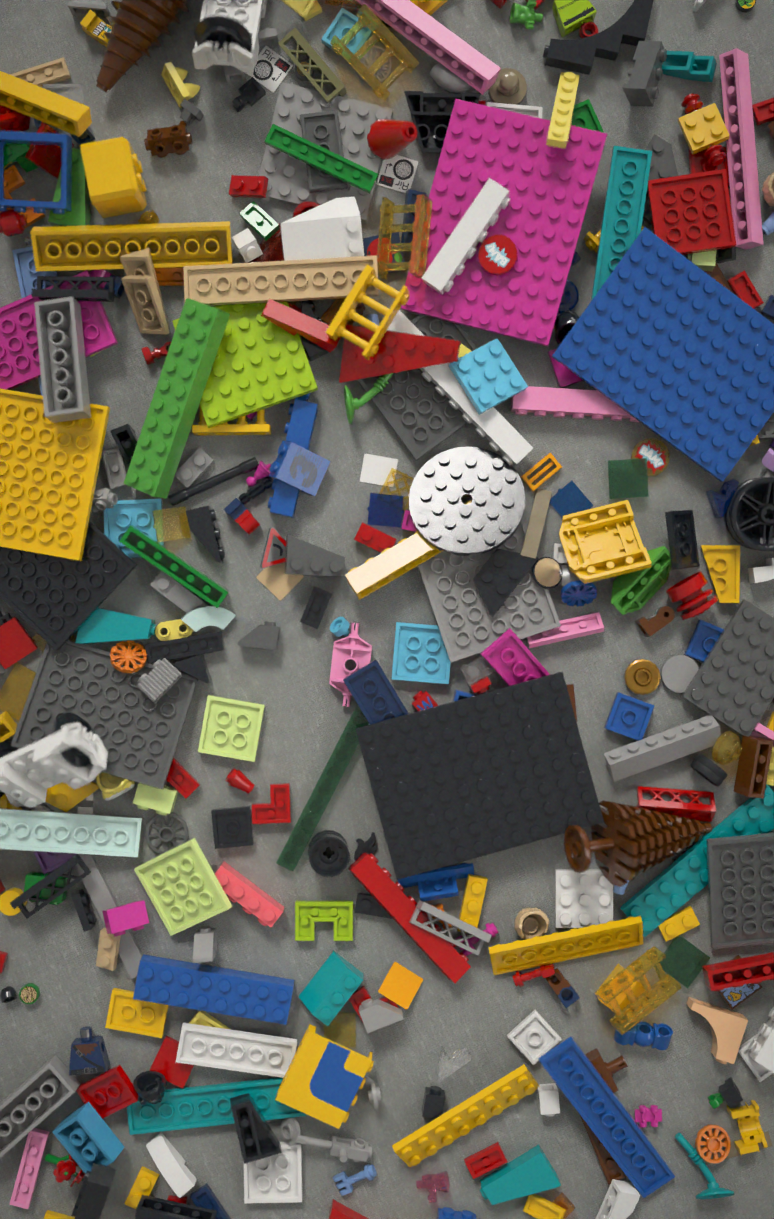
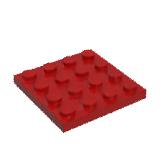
M726 169L648 180L647 191L653 233L682 255L736 246Z

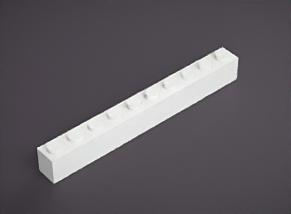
M400 310L387 329L389 331L423 335ZM450 363L419 368L423 372L422 376L428 382L432 381L436 385L435 389L440 395H446L450 399L448 401L455 410L459 409L463 413L462 417L469 424L472 422L477 427L475 429L481 437H486L490 441L489 445L496 452L499 450L504 455L502 457L503 460L509 465L513 464L516 466L533 449L494 407L480 415L478 414L449 368Z

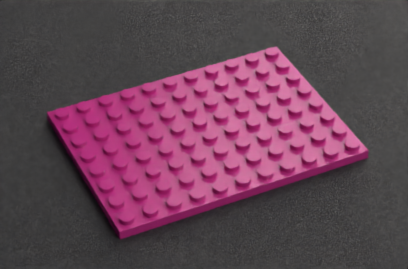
M455 99L405 283L410 297L406 305H402L400 309L549 346L607 133L570 125L566 149L548 146L546 142L550 120ZM491 178L509 190L510 202L505 209L500 210L497 222L494 226L490 225L486 232L488 234L484 240L493 235L509 237L517 248L516 264L508 273L502 275L486 272L478 258L479 248L482 244L479 242L475 247L476 252L473 257L467 259L464 263L465 268L459 276L456 275L453 279L454 284L452 288L441 295L425 284L422 277L488 179Z

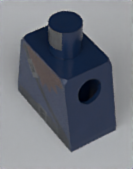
M90 1026L80 1028L81 1037L76 1038L71 1044L69 1076L106 1072L110 1066V1061L103 1037L92 1036V1027Z

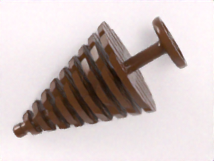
M603 800L599 804L607 808L605 810L600 807L604 823L591 826V829L596 831L591 832L592 840L589 841L586 832L580 826L570 825L564 834V849L570 867L577 873H583L589 869L592 852H594L595 858L607 866H599L604 877L612 885L621 887L629 883L628 881L634 880V876L638 877L642 872L645 873L655 865L674 856L672 852L677 853L681 849L692 845L693 842L700 840L704 834L712 831V826L709 822L701 823L695 819Z

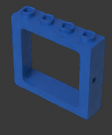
M0 131V211H7V208H14L15 212H26V209H33L34 213H46V210H53L54 214H65V211H71L72 138L67 134ZM6 143L61 147V200L59 202L6 200L4 198V145Z

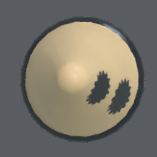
M542 557L533 565L532 576L535 583L541 588L552 589L561 582L563 571L557 560L551 557Z

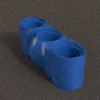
M622 1018L617 1023L614 1040L620 1045L629 1044L633 1046V1043L640 1047L651 1045L653 1049L666 1050L669 1047L673 1030L670 1026L663 1023L658 1025L653 1023V1026H651L647 1022L635 1024V1020L631 1021Z

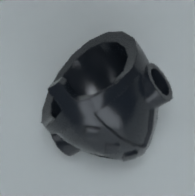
M571 310L564 311L556 317L554 324L555 340L558 344H561L579 319V316Z
M146 1071L136 1076L133 1086L138 1094L140 1104H158L164 1097L165 1088L168 1083L163 1074L156 1071Z

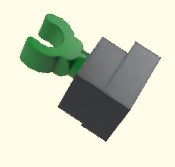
M731 1077L725 1080L723 1085L719 1086L720 1093L712 1094L708 1097L713 1109L717 1108L724 1100L729 1107L743 1101L741 1092Z

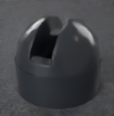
M7 986L1 990V1002L7 1003L17 998L13 987Z

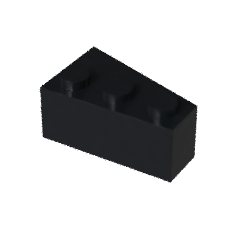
M247 1093L230 1098L244 1164L282 1153L279 1140L250 1094Z

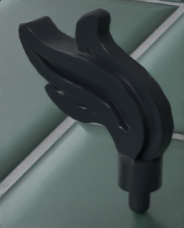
M374 832L371 833L370 838L365 842L361 838L356 840L358 847L354 854L355 861L363 853L370 855L376 850L377 843H375Z

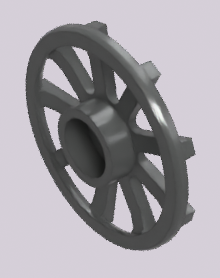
M167 813V815L157 814L146 826V841L153 851L163 854L168 851L169 841L175 847L179 846L174 837L183 838V843L187 842V824L176 813ZM163 816H172L169 825H166ZM160 817L162 827H159L153 821ZM176 818L181 824L173 828L172 824ZM150 826L159 830V833L149 834ZM184 827L185 835L175 833L176 830ZM159 837L160 839L153 846L149 838ZM162 841L165 842V852L156 849Z

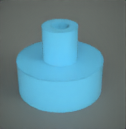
M338 617L331 623L330 631L337 637L347 636L350 632L348 630L350 624L344 617Z

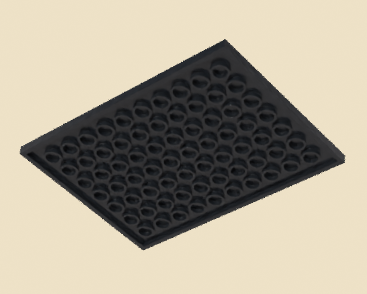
M562 671L355 728L397 880L564 834L570 825L586 828L604 823Z

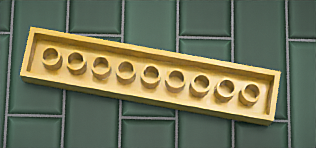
M230 221L33 227L30 231L36 271L124 269L120 259L122 255L147 248L150 249L154 268L233 264Z

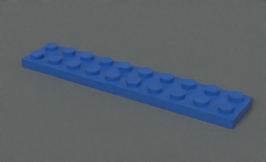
M572 1036L539 1058L540 1063L643 1198L675 1178L673 1171Z

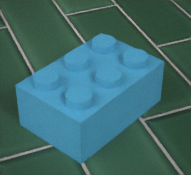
M89 1102L66 1116L52 1132L85 1174L86 1171H91L93 1163L108 1166L114 1162L124 1149V1145Z

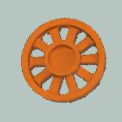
M130 640L117 643L110 652L112 666L123 673L137 672L145 666L147 661L146 650L143 646Z
M708 1124L697 1133L695 1146L698 1155L703 1160L716 1164L722 1162L728 1156L731 1142L728 1133L722 1127Z

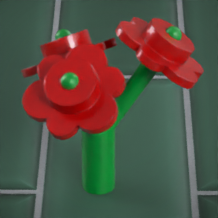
M48 1153L45 1156L46 1162L57 1165V1169L53 1171V1174L56 1176L55 1179L58 1183L70 1180L71 1175L76 1178L70 1187L74 1183L79 1184L84 1180L85 1173L82 1169L79 1173L76 1172L78 1164L71 1155L60 1158Z

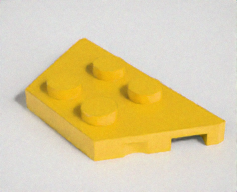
M91 781L80 788L74 789L61 782L47 788L45 802L67 812L98 790L99 787L97 783Z

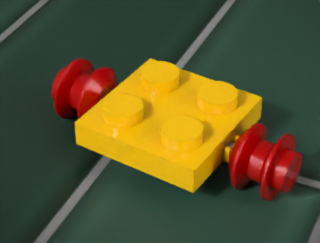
M693 93L689 94L681 103V106L686 108V115L678 118L679 126L692 155L707 149L704 153L705 158H710L707 164L717 166L726 157V153L720 152L723 149L722 145L717 144L729 140V132L715 103L702 108L703 103L698 101L700 96Z

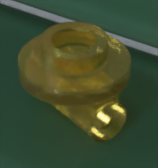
M151 210L144 212L137 221L139 224L159 223V218L155 211Z

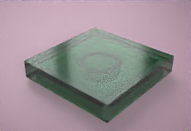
M647 458L608 460L609 499L648 497Z
M679 935L674 938L656 965L686 988H689L702 970V966H705L710 957Z

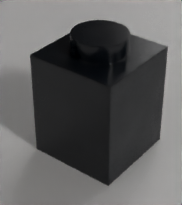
M425 1087L422 1117L436 1119L443 1114L445 1091L440 1087Z

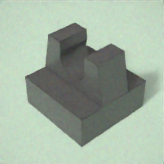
M184 98L180 104L184 109L180 118L190 126L194 119L201 121L204 114L199 108Z

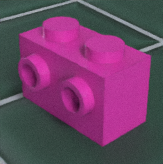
M144 900L102 911L107 934H114V937L126 934L125 930L132 928L133 931L144 929V925L149 923Z

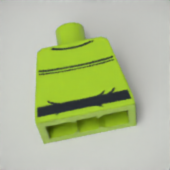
M554 0L552 6L562 38L579 29L582 24L594 21L597 13L589 0Z

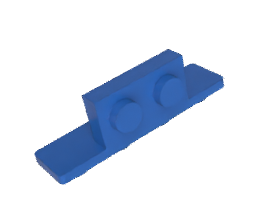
M462 863L450 867L445 866L399 879L398 883L403 888L418 886L420 901L423 902L459 896L456 880L467 878L468 874L474 875L473 863Z

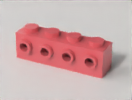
M225 861L214 873L228 899L233 903L238 902L242 905V909L249 915L254 914L258 917L257 920L263 926L268 925L272 927L283 913V905Z

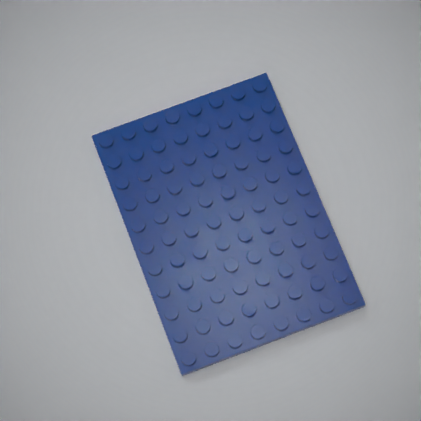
M646 227L642 229L551 356L720 482L725 480L774 412V324Z

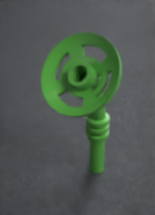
M393 373L379 376V380H376L377 383L373 384L374 387L359 400L358 398H353L347 385L344 386L345 407L349 424L353 422L355 410L365 405L380 391H383V388L386 387L385 384L388 385V380Z

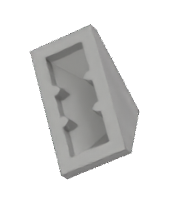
M73 0L68 2L72 15L86 16L88 11L92 10L96 13L97 17L107 18V16H111L107 5L101 0Z

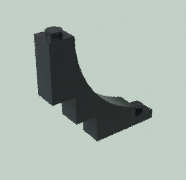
M634 0L630 8L617 22L595 35L574 40L551 38L549 46L545 45L544 48L545 66L589 75L594 57L616 61L621 43L637 46L639 41H645L653 0Z

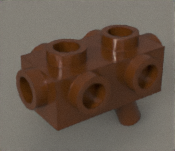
M180 121L178 125L147 130V138L144 139L146 150L151 151L152 156L157 155L160 158L166 157L169 153L183 155L190 151V145L193 144L191 133H187L186 122Z

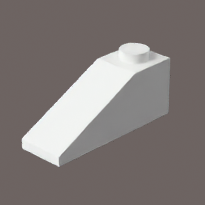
M612 1179L596 1219H626L630 1216L640 1197L635 1186L631 1182Z

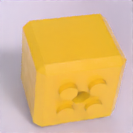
M124 137L82 144L80 148L90 198L102 218L143 211L147 206L145 197L147 188L145 180L141 176V173H143L141 161H139L137 153L135 154L129 141Z

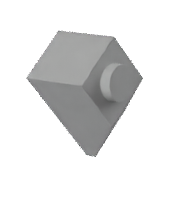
M203 926L194 934L193 963L213 962L218 951L216 928L211 929L210 926Z
M367 999L359 1006V1013L367 1033L404 1019L402 1009L379 999Z

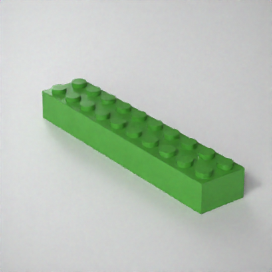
M186 298L123 484L153 497L167 499L230 317L229 313Z

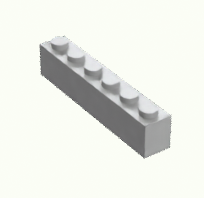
M708 715L603 754L607 769L615 782L723 742L719 724L712 715Z

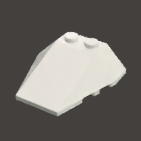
M355 197L335 198L280 223L284 261L364 256L361 216Z

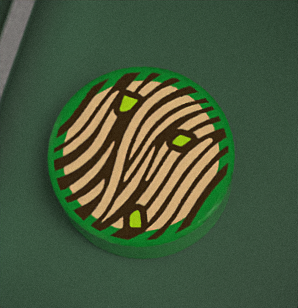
M33 983L24 985L19 992V998L25 1004H33L40 996L38 986Z

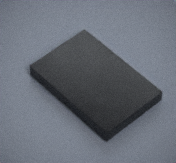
M693 511L665 512L672 570L700 567Z

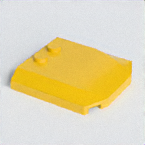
M628 500L563 516L559 531L561 546L569 570L584 584L651 568V560L646 547H643Z

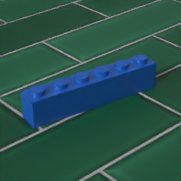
M295 399L294 404H290L288 415H291L290 423L286 422L284 433L287 434L286 441L293 442L309 450L318 412V404ZM274 478L272 483L274 495L269 498L267 508H270V513L294 518L300 489Z

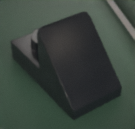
M129 424L111 430L110 433L128 464L131 463L138 440L135 430Z

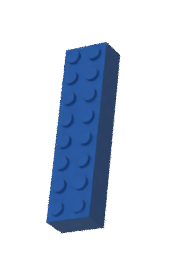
M143 954L139 963L133 999L287 1025L294 980Z

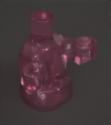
M446 1171L438 1174H426L422 1176V1180L416 1181L417 1189L426 1188L429 1191V1203L437 1202V1191L449 1192L450 1183Z

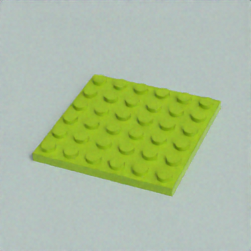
M285 301V302H278V303H281V304H283V305L289 307L287 301ZM266 303L213 306L229 313L230 317L200 401L208 428L318 390L299 334L297 333L293 336L262 317L261 314ZM178 318V319H175V320H172L175 330H176V327H177L179 318Z

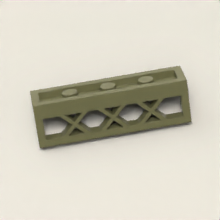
M296 28L278 42L281 49L328 104L337 95L343 97L347 93L343 83ZM292 39L297 45V50H288L285 44ZM299 54L306 55L309 59V65L299 63ZM312 69H317L322 74L321 80L311 77ZM324 84H330L334 89L329 96L323 91Z

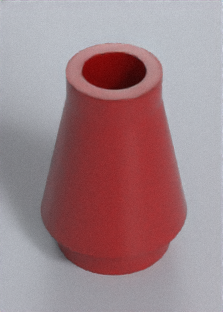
M235 768L230 771L225 779L229 786L244 791L247 794L255 786L239 769L236 770Z

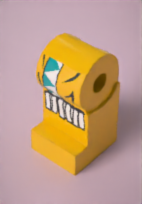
M89 10L80 24L86 34L107 47L108 39L105 37L104 32H111L112 27L97 17L96 13L92 10Z

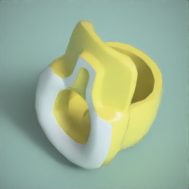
M100 772L96 776V783L102 791V797L107 801L124 794L135 786L134 781Z

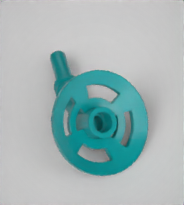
M680 1132L677 1133L675 1139L686 1150L688 1157L691 1158L694 1164L699 1166L709 1183L707 1184L708 1189L698 1193L695 1196L696 1199H715L735 1195L734 1191L719 1187V1183H716V1179L705 1161L698 1155L697 1149L693 1148Z

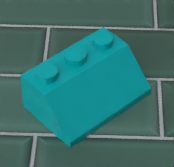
M333 950L298 997L312 1015L328 1026L362 983L364 974Z

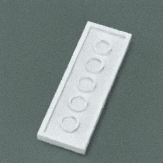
M183 1023L176 1062L284 1078L295 1055L297 1039Z

